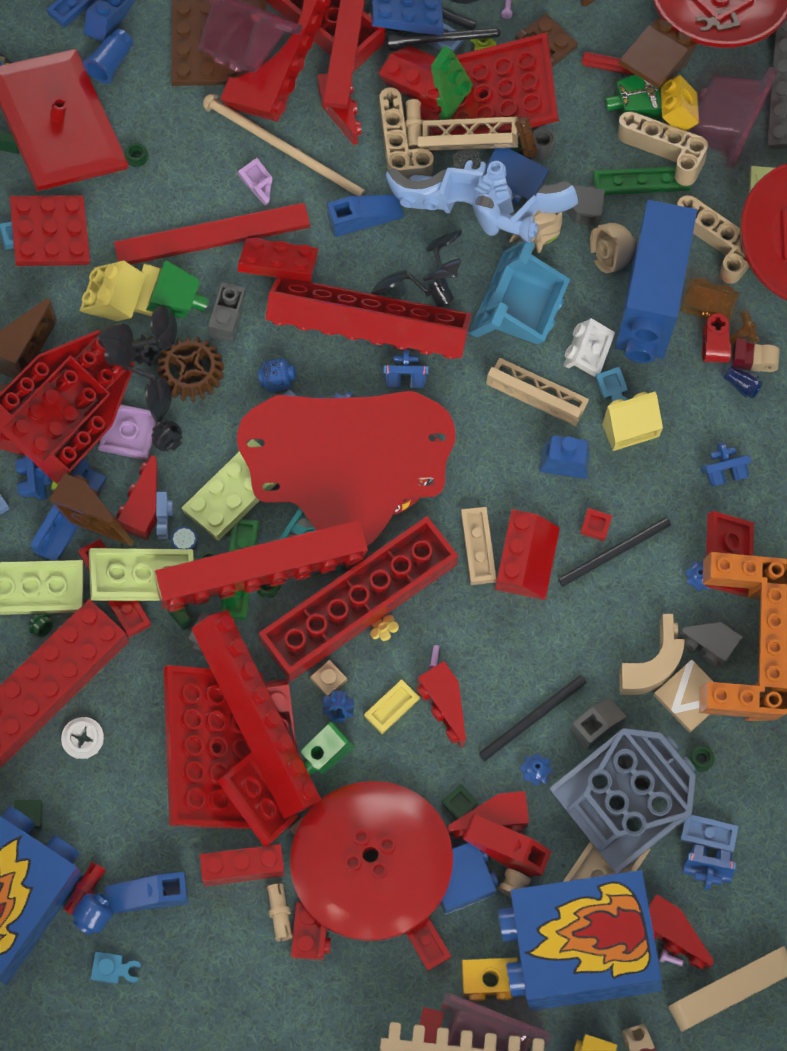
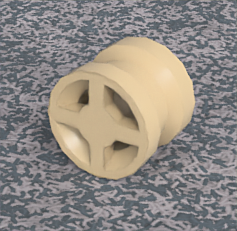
M507 869L504 874L506 878L504 882L500 883L498 890L511 897L510 890L529 886L531 879L518 871Z

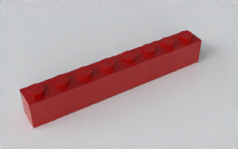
M226 610L208 616L192 627L191 630L283 818L287 819L301 813L322 801L229 611Z

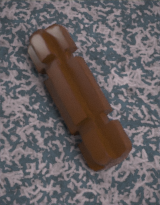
M519 117L515 125L524 157L533 159L538 151L531 125L527 117Z

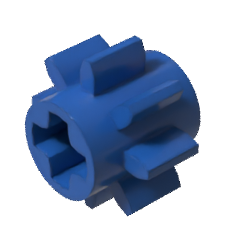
M332 690L330 697L324 696L322 714L328 715L330 722L344 723L347 716L353 717L354 698L349 699V696L346 694L347 691Z

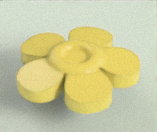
M387 615L383 618V621L380 619L372 625L374 629L370 632L373 639L380 637L382 641L389 640L391 637L390 632L394 633L399 629L398 623L394 622V617Z

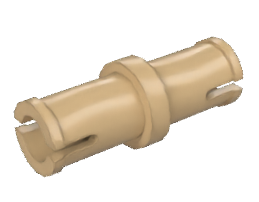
M416 99L405 102L407 116L405 129L407 130L408 148L410 150L421 149L418 147V137L422 136L423 121L421 120V102Z
M280 883L279 886L278 884L269 885L266 887L271 907L269 917L273 919L275 940L286 941L292 939L293 935L288 916L291 914L290 907H287L284 884Z

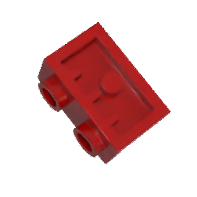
M296 902L291 958L324 961V954H330L331 937H326L327 928L318 923L309 914L302 902Z

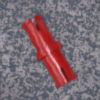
M91 862L80 882H76L74 885L75 890L63 907V910L72 915L73 910L84 895L95 893L93 890L106 870L98 864L95 865L94 862Z

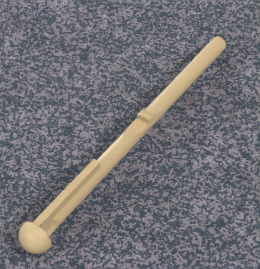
M209 94L204 98L203 106L206 111L215 110L352 194L363 196L365 193L363 188L219 102L217 95Z

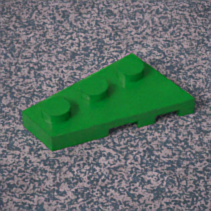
M443 46L431 65L434 86L439 89L437 104L442 107V112L439 114L440 120H451L464 97L470 93L473 83L453 50Z

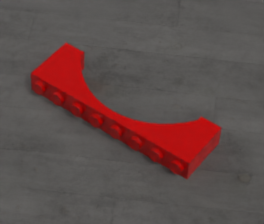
M304 0L299 22L283 48L259 68L237 78L229 77L220 99L233 110L278 122L280 116L285 112L286 102L290 93L295 88L297 76L304 67L305 57L308 50L313 46V38L317 29L322 24V17L331 0Z

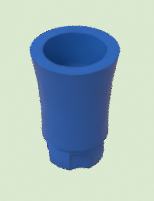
M117 29L107 36L103 43L83 61L86 72L92 78L104 84H109L133 45L131 36L121 29Z

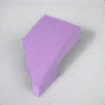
M256 158L240 169L237 174L264 205H267L270 199L272 176L259 159Z

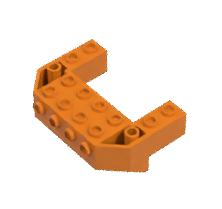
M711 552L703 559V585L748 588V599H760L759 682L754 685L706 682L700 687L699 713L745 717V721L777 720L787 714V559Z

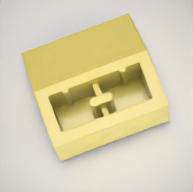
M125 261L95 267L89 276L90 281L86 292L82 296V305L79 311L115 321L132 318L146 274Z
M641 392L632 399L626 401L619 399L609 404L602 425L612 451L660 437L663 426L656 392L648 394L647 392Z

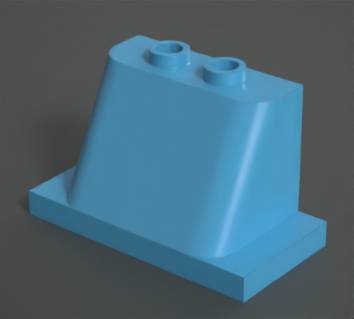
M522 241L503 251L469 334L478 338L496 329L536 345L544 342L548 332L555 324L554 317L556 312L564 303L563 296L570 279L531 254L535 245L533 242L527 243Z

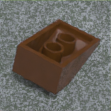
M657 19L645 29L622 56L618 64L656 88H659L687 66L698 43L692 42V38L683 32L678 34L672 29V25L668 21Z
M43 300L0 330L1 374L15 379L40 353L57 322L51 300Z
M64 474L49 500L70 524L132 546L134 541L99 498L100 494L88 485L89 481L80 475L73 477Z

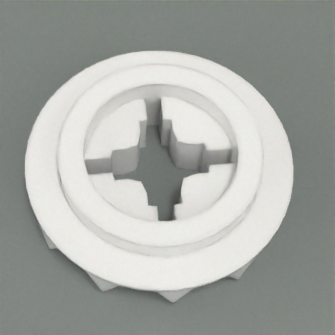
M80 717L70 721L63 729L61 736L63 748L67 754L76 759H88L98 754L104 740L101 726L95 720L87 717ZM86 730L87 737L91 741L84 742L80 748L79 740L73 736H82Z

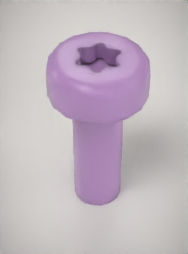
M506 0L505 9L502 10V17L505 19L512 17L513 12L510 10L512 0Z
M661 950L658 958L660 962L664 963L666 960L683 966L684 960L667 954V950Z

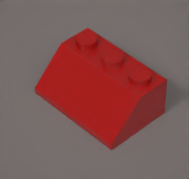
M412 46L390 54L378 73L388 88H395L401 94L419 100L421 103L442 112V107L437 104L439 89L434 86L431 65L436 57Z
M512 509L495 590L546 600L560 528L538 514Z

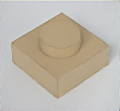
M329 660L310 677V680L325 696L330 697L332 690L336 691L347 681V678Z

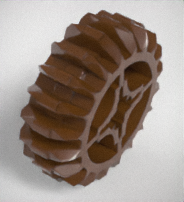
M187 335L186 342H181L177 338L176 346L171 345L168 348L169 351L162 350V358L157 361L159 366L157 368V375L160 376L159 378L162 377L167 380L174 399L180 395L181 401L184 402L187 396H190L191 401L194 403L196 400L195 396L199 395L204 400L205 392L213 395L214 390L212 387H220L219 380H223L224 374L222 371L225 369L224 363L221 362L222 355L217 353L215 345L210 347L208 340L201 344L198 336L194 341H191ZM203 358L211 365L209 373L201 366ZM172 365L176 366L177 370L180 371L178 380L170 373Z

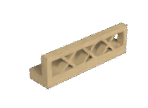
M500 117L423 121V136L418 137V147L430 151L518 147V131L515 125L518 118ZM512 123V133L497 132L503 124ZM479 125H487L491 129L488 134L473 133ZM439 126L444 131L441 136H429V127ZM456 126H463L467 130L464 135L450 134Z
M500 357L495 367H491L487 375L486 385L574 426L577 425L589 402L588 398ZM501 366L511 370L513 376L500 371ZM528 378L534 382L535 387L521 380ZM544 390H554L556 391L558 397L553 396L545 392ZM573 399L581 403V405L577 407L566 401Z

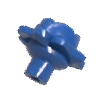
M703 560L700 564L694 561L691 568L686 571V576L689 577L687 583L694 586L697 591H701L703 588L709 590L710 588L703 585Z
M534 754L533 758L527 756L525 763L520 767L521 772L524 773L523 779L530 781L534 786H538L540 782L547 783L548 776L553 772V769L549 766L550 760L542 758L539 754Z

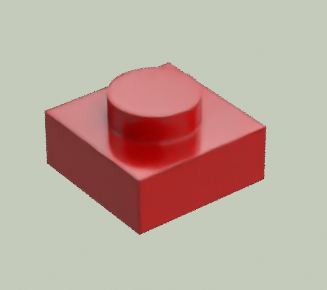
M588 508L580 534L605 541L613 515Z

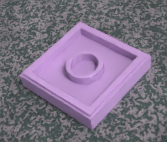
M120 404L113 426L100 439L99 451L148 461L153 443L151 435L154 431L152 428L157 424L150 410Z

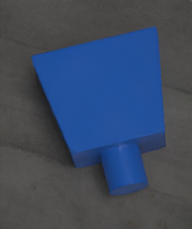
M551 436L543 447L539 472L587 479L590 461L588 441L573 437Z

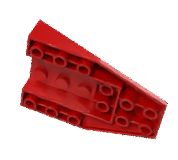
M100 330L37 355L0 393V431L56 484L60 482L64 474H68L113 426L132 374L130 370H123L122 366L107 364L105 360L106 349L97 338L102 333Z

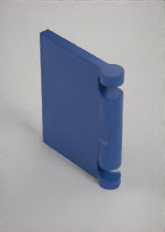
M496 148L486 165L485 175L491 162L500 161L503 163L507 172L506 182L513 194L512 203L519 205L522 197L527 199L524 203L525 205L533 195L536 196L549 169L509 148Z

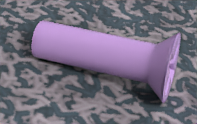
M438 645L433 646L429 669L437 666L440 648Z

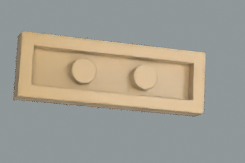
M487 507L461 509L470 585L495 583L496 572Z

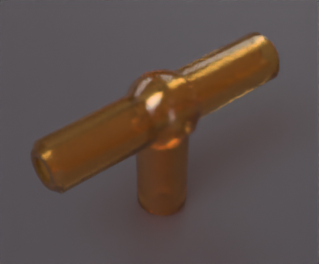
M744 311L741 313L743 327L729 337L732 345L735 344L737 338L743 339L748 336L751 343H756L759 340L756 323L752 320L750 312Z

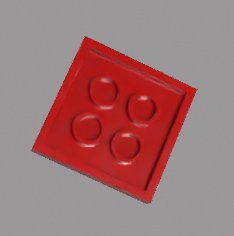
M83 195L10 196L9 205L15 266L89 265L90 255Z

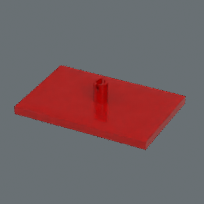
M547 33L456 55L464 70L469 72L468 77L473 84L470 93L464 97L451 120L527 117L531 128L559 121ZM421 103L422 121L440 120L439 114L441 111ZM512 123L503 124L497 132L512 133ZM479 125L473 133L488 134L491 129L487 125ZM439 126L429 127V136H441L444 133ZM456 126L450 134L464 135L467 130L463 126Z
M76 49L0 66V108L37 191L128 169L129 164L124 157L121 146Z
M165 666L163 670L169 826L251 829L217 782L219 778L243 757L251 753L211 669Z

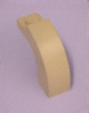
M663 614L660 619V652L654 659L645 663L621 664L619 669L620 695H639L651 692L663 685L674 673L683 654L684 639H674L678 637V623L673 622V614Z

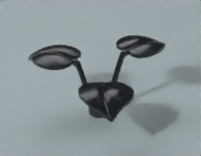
M462 229L442 235L426 247L427 252L434 250L438 267L422 278L423 281L432 280L428 283V289L411 273H407V270H401L379 281L371 294L394 287L404 279H410L425 293L426 297L431 295L437 307L451 302L454 296L445 278H457L461 260L457 258L441 264L439 252L442 247L451 244L461 236Z
M165 306L158 307L151 316L150 327L155 337L150 340L132 344V330L124 323L110 326L97 337L106 349L105 360L107 364L122 366L123 370H130L151 380L146 385L145 397L156 423L164 418L170 408L172 401L171 387L165 378L157 379L155 375L130 366V364L136 358L135 348L154 344L158 341L161 349H168L175 342L177 336L176 318L170 307Z

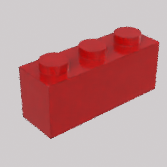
M281 844L200 854L202 881L205 887L285 876Z

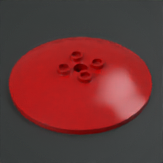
M653 0L656 11L661 19L671 23L674 31L678 34L683 32L692 38V42L710 47L734 48L756 43L774 33L787 18V0ZM730 8L729 10L725 11L720 15H718L715 12L718 10ZM735 11L740 27L717 31L716 27H712L709 31H701L700 28L706 27L707 24L704 22L697 23L696 19L701 16L711 18L712 14L721 25L733 23L730 14Z
M784 164L764 175L748 194L741 213L740 238L745 258L755 276L769 291L786 301L787 164Z
M382 781L353 783L336 789L323 797L322 801L316 803L303 818L296 831L291 848V876L295 890L305 909L318 923L330 931L346 938L363 941H379L394 938L411 931L423 923L436 910L444 898L450 884L453 869L451 839L438 812L430 803L414 791L397 784ZM368 850H375L379 856L374 862H366L363 859L364 853Z

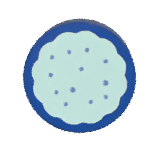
M179 527L171 536L174 549L194 550L197 546L196 533L189 527Z

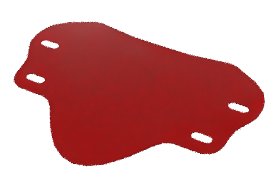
M413 391L355 398H308L277 395L252 408L242 418L237 432L238 449L249 467L252 490L258 500L297 504L316 530L360 520L367 546L373 543L380 535L403 500L408 498L434 497L443 490L446 461L455 443V426L449 412L439 403ZM437 433L446 435L444 441H430L428 437L430 434ZM250 439H263L265 444L262 447H249L247 441ZM419 478H433L435 483L433 485L420 486L417 480ZM264 483H278L280 488L276 491H265L262 485Z

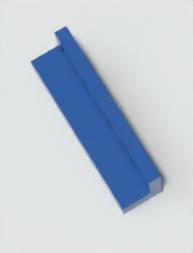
M84 459L78 463L71 475L73 477L75 475L84 477L89 481L88 485L98 493L107 480L106 476L90 469L88 461ZM53 505L30 544L33 553L47 561H59L79 526L70 524Z

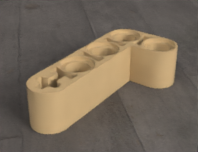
M385 88L380 93L379 110L387 171L395 168L407 179L412 175L430 176L433 172V154L430 150L423 148L408 150L401 94L395 88ZM389 102L392 103V109H389ZM392 144H399L400 146L395 147ZM424 162V163H426L427 165L422 166V165H419L418 163ZM395 165H402L403 167H401V168H396V167H394V166H395Z
M625 112L620 116L617 136L621 142L677 162L675 180L680 185L688 186L696 181L705 163L708 143L703 137L634 112Z
M687 195L681 197L677 203L678 206L697 209V219L695 220L693 234L726 256L720 269L721 279L726 283H736L750 267L742 251L740 228L695 197ZM706 222L709 223L711 226H705L702 223ZM722 236H727L731 240H725ZM727 267H734L737 271H731Z

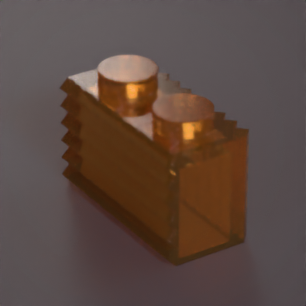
M691 278L681 312L708 320L711 315L719 313L726 316L730 323L739 292L734 291L732 287L727 285L710 284L704 278Z

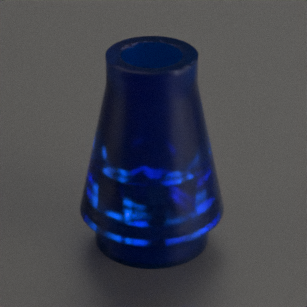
M733 366L724 375V379L745 398L753 399L763 384L758 376L736 369Z

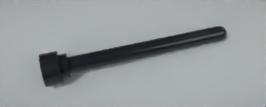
M498 28L442 32V36L425 33L402 35V33H397V31H387L388 50H398V48L407 44L497 38L500 36L501 31Z

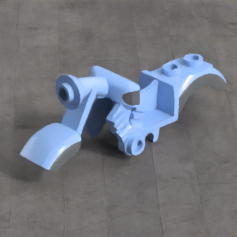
M471 160L466 163L464 169L447 168V170H442L433 177L412 175L407 179L395 168L386 172L390 189L402 206L428 210L440 209L445 210V213H450L455 202H467L473 206L475 215L486 234L494 236L501 229L520 235L527 243H531L532 239L537 236L538 224L535 223L533 215L538 210L542 213H559L569 210L578 204L574 187L570 182L564 181L555 185L542 186L536 196L533 195L514 214L512 205L513 194L505 178L507 175L506 167L500 161L491 162L487 168L486 175V163L481 162L480 168L472 169L473 162Z

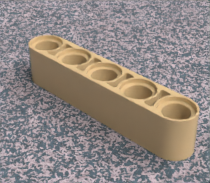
M785 946L668 1006L680 1031L683 1032L786 978L787 950Z

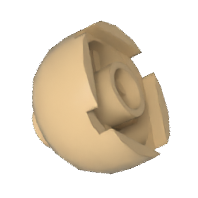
M607 223L599 225L598 228L592 230L590 250L591 253H596L598 260H594V262L602 272L619 271L633 260L636 241L625 226L617 223Z

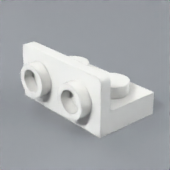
M592 318L579 323L573 331L574 338L572 344L565 352L566 360L564 366L567 368L576 366L594 377L600 374L615 332Z

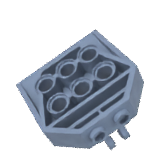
M623 728L549 788L616 874L635 861L692 814L696 778L693 771L696 769L687 757L682 759L677 753L678 746L670 736L665 738L662 733ZM623 756L629 757L633 765L629 769H622L618 765V759ZM597 776H602L607 780V786L603 789H597L593 786L592 780ZM640 777L646 778L650 787L644 791L638 790L634 781ZM614 797H619L623 800L624 807L618 811L613 810L609 805V801ZM663 799L667 805L666 810L663 812L655 811L652 807L653 800ZM629 819H638L641 823V829L637 832L628 830L626 822Z

